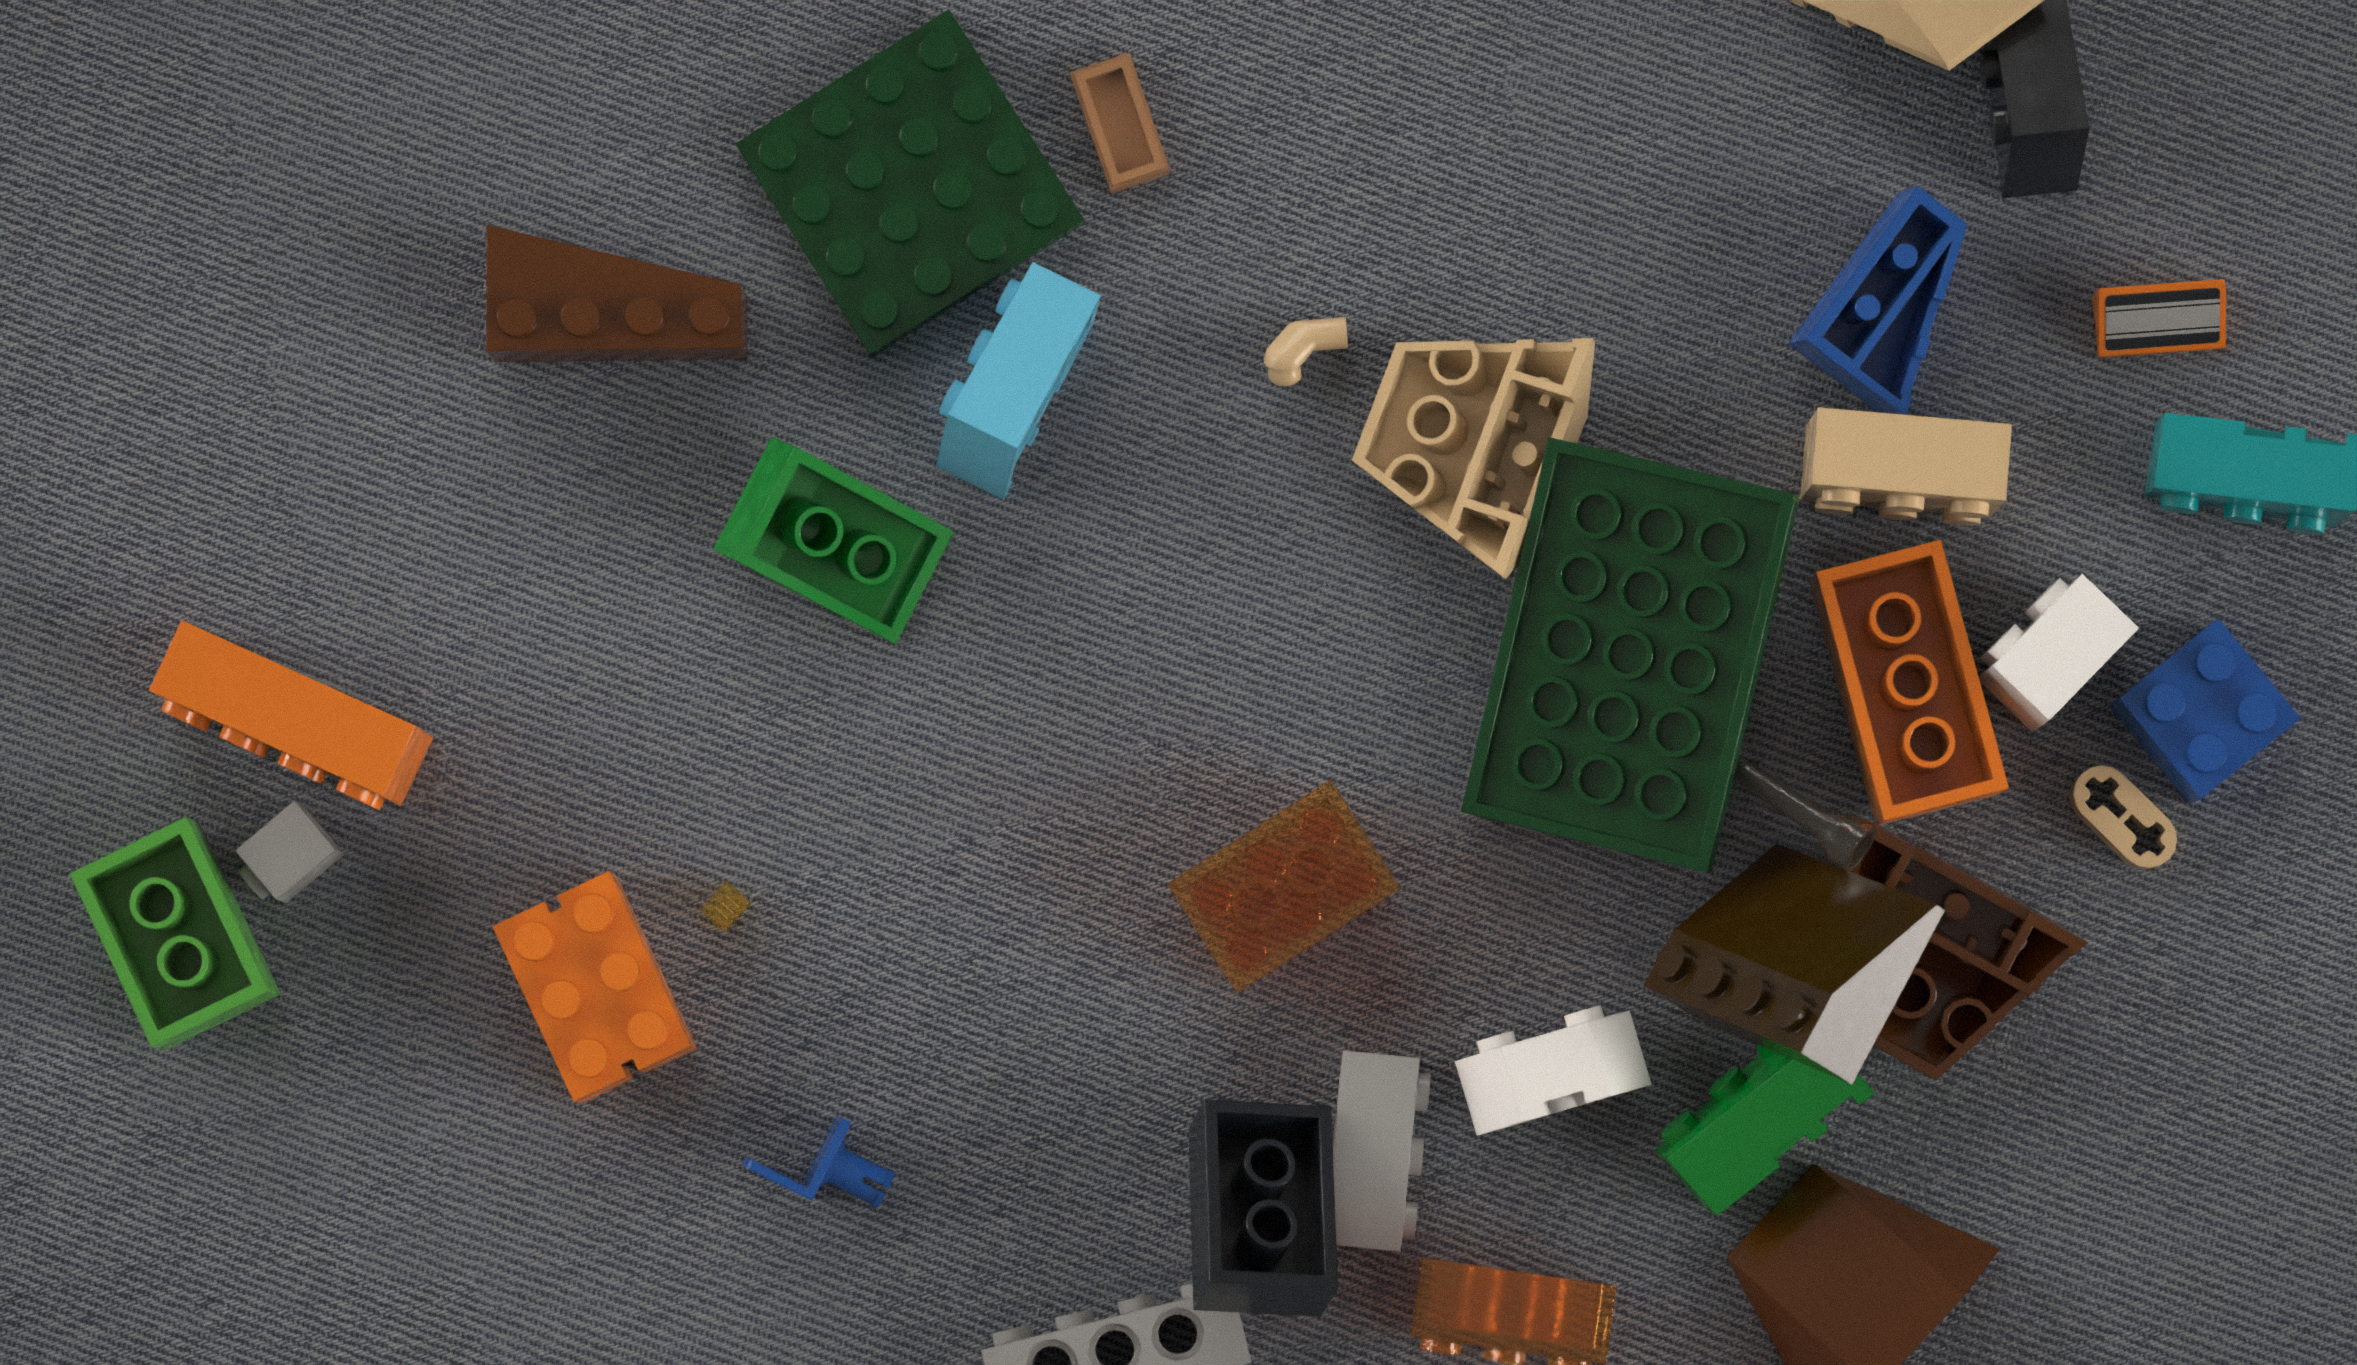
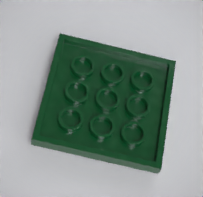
M949 9L735 143L871 358L1085 224L1083 216Z

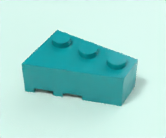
M2164 413L2155 422L2144 496L2160 499L2159 508L2171 512L2196 514L2200 505L2224 509L2222 518L2232 522L2261 524L2262 516L2287 520L2286 529L2289 531L2323 535L2325 526L2333 528L2356 512L2357 434L2347 433L2346 443L2307 437L2308 430L2306 428L2286 426L2285 433L2247 427V423L2244 421Z

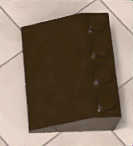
M1776 843L1673 930L1665 947L1658 954L1655 966L1644 986L1695 1018L1852 1085L1945 910L1934 903Z

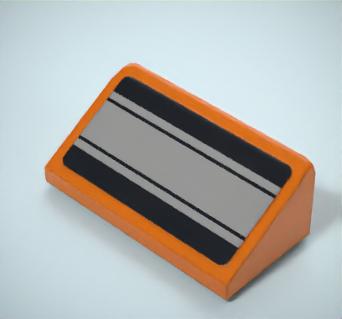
M2224 279L2100 288L2092 295L2098 358L2226 348V285Z

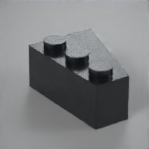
M2044 0L1984 45V51L1980 52L1982 86L1984 89H1989L1990 94L1989 125L1992 142L1996 145L2002 198L2078 190L2089 133L2086 106L2067 1Z

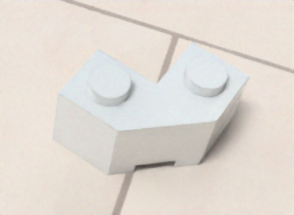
M1601 1005L1565 1015L1564 1019L1567 1028L1519 1042H1516L1514 1031L1477 1041L1480 1054L1455 1061L1476 1135L1518 1125L1652 1085L1630 1010L1604 1017Z

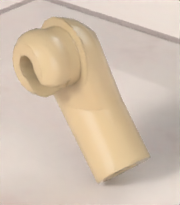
M1346 317L1300 320L1288 324L1266 349L1264 364L1269 368L1268 378L1277 386L1294 385L1301 379V365L1312 351L1348 349Z

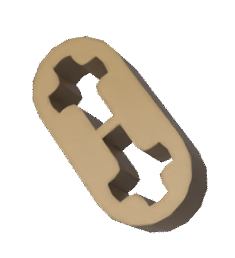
M2100 765L2091 767L2076 777L2071 785L2069 794L2071 808L2122 861L2133 868L2147 870L2156 868L2171 858L2177 844L2175 827L2121 772L2113 767ZM2088 780L2096 785L2107 780L2114 786L2115 789L2110 793L2109 797L2123 812L2118 818L2103 805L2094 810L2088 807L2085 803L2091 795L2089 789L2085 786ZM2128 818L2142 830L2151 826L2158 828L2161 834L2156 838L2155 842L2161 850L2157 856L2149 850L2140 855L2134 852L2132 846L2136 843L2137 838L2123 824Z

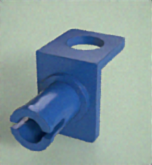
M838 1115L802 1184L745 1156L741 1164L745 1168L811 1201L819 1186L824 1187L826 1183H829L869 1203L875 1209L881 1204L886 1194L863 1183V1178L867 1177L889 1188L895 1171L886 1169L844 1148L846 1141L843 1139L851 1122Z

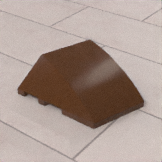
M1859 817L1849 871L1934 903L1945 910L1873 1045L1921 1073L1937 1080L1994 1029L1995 1025L2023 999L2037 990L2045 979L2066 960L2080 951L2088 942L2027 904L1919 845Z
M1812 1164L1729 1253L1726 1259L1785 1365H1901L1966 1295L2000 1249L1817 1164Z

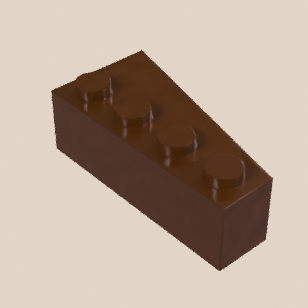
M486 225V352L495 363L748 360V301L741 284Z

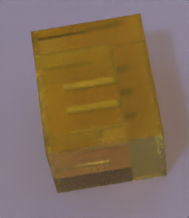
M726 880L700 911L726 933L752 902Z

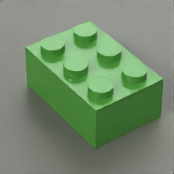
M185 817L69 873L151 1048L166 1051L281 995L199 822Z

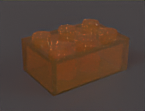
M1331 780L1167 883L1172 896L1236 996L1394 897L1401 889Z
M1418 1258L1407 1335L1421 1337L1419 1347L1421 1351L1460 1356L1462 1344L1485 1347L1483 1359L1501 1363L1525 1365L1526 1353L1549 1356L1548 1365H1591V1362L1606 1364L1617 1286Z

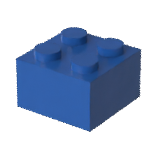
M2219 618L2206 626L2108 705L2189 805L2202 799L2301 719Z

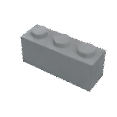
M1342 1051L1333 1135L1336 1246L1401 1252L1402 1239L1414 1241L1418 1202L1406 1201L1408 1175L1421 1176L1424 1138L1412 1136L1415 1111L1427 1112L1431 1073L1419 1072L1420 1058Z

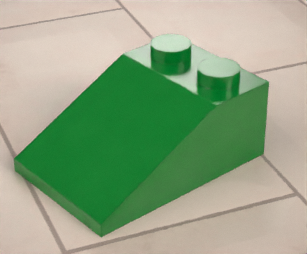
M771 437L713 550L896 644L954 531L796 446Z

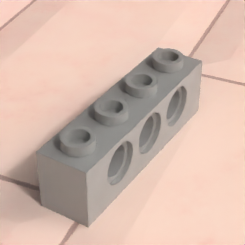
M1193 1283L1180 1286L1183 1298L1181 1300L1157 1305L1155 1293L1117 1302L1120 1313L1117 1316L1095 1321L1092 1309L1056 1317L1054 1319L1057 1331L1032 1337L1028 1324L993 1333L994 1347L981 1350L984 1365H1034L1037 1354L1048 1346H1056L1063 1349L1068 1354L1071 1365H1104L1097 1355V1343L1106 1332L1118 1330L1127 1334L1134 1345V1355L1128 1365H1244L1252 1363L1240 1313L1193 1310ZM1177 1314L1190 1318L1197 1329L1195 1344L1188 1351L1182 1353H1174L1167 1350L1159 1338V1329L1162 1322L1167 1317Z

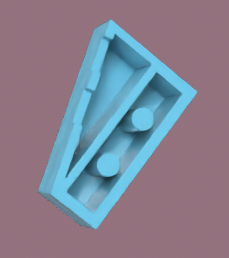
M1032 262L1022 282L1011 278L995 310L996 313L1002 315L1001 320L994 332L985 328L981 331L967 360V363L974 366L965 383L957 379L953 381L941 404L939 414L947 417L936 463L937 468L1002 500L1005 499L1013 483L1011 478L1015 464L1025 446L1031 447L1039 431V428L1036 427L1054 393L1058 394L1094 323L1101 295Z

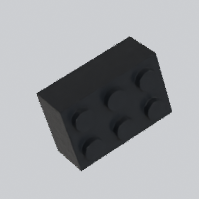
M1204 1099L1188 1129L1193 1310L1321 1317L1338 1289L1331 1106Z

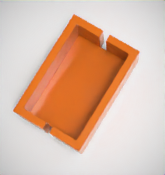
M610 871L557 895L561 908L555 910L554 906L544 901L492 926L573 1102L581 1104L633 1080L634 1078L629 1067L623 1066V1064L633 1060L638 1071L648 1073L698 1049L618 877Z

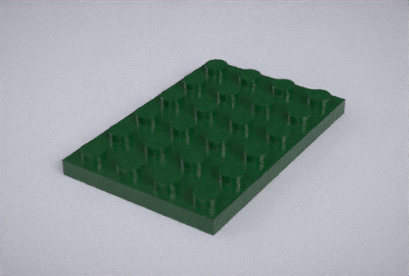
M1548 437L1461 812L1705 873L1712 872L1801 495Z

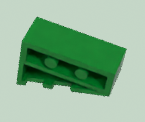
M1757 1045L1756 1050L1759 1055L1742 1071L1738 1067H1734L1719 1077L1708 1091L1712 1098L1697 1112L1692 1114L1689 1110L1685 1111L1664 1128L1660 1135L1664 1142L1654 1152L1705 1209L1718 1216L1780 1167V1163L1777 1160L1804 1135L1813 1142L1826 1132L1828 1126L1822 1119L1850 1096L1861 1105L1875 1094L1872 1088L1859 1074L1851 1085L1761 1045Z

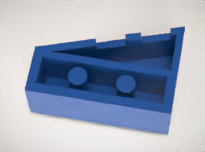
M1919 186L1898 192L1788 344L1876 412L1907 415L1912 397H1910L1920 362L1922 359H1925L1931 340L1928 339L1939 303L1944 300L1968 224Z

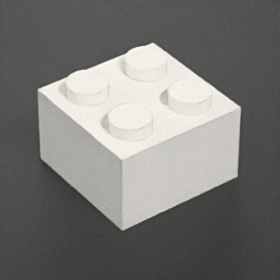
M2083 574L2070 585H2067L2059 578L2024 612L2033 622L2024 631L2014 624L1981 657L1989 667L1979 676L1980 683L2031 732L2047 723L2139 629Z

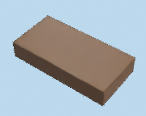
M1128 52L1070 72V78L1110 193L1114 194L1171 174L1130 53Z

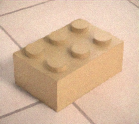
M1818 407L1806 425L1800 501L1815 502V511L1824 514L1850 515L1853 514V507L1867 506L1879 507L1878 516L1885 519L1916 520L1917 512L1925 511L1943 513L1942 522L1946 524L1978 526L1981 524V518L1991 517L2006 502L2012 424Z

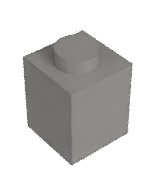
M296 801L288 805L235 850L246 863L238 872L250 888L262 900L272 894L276 900L287 903L344 855V852L308 809Z

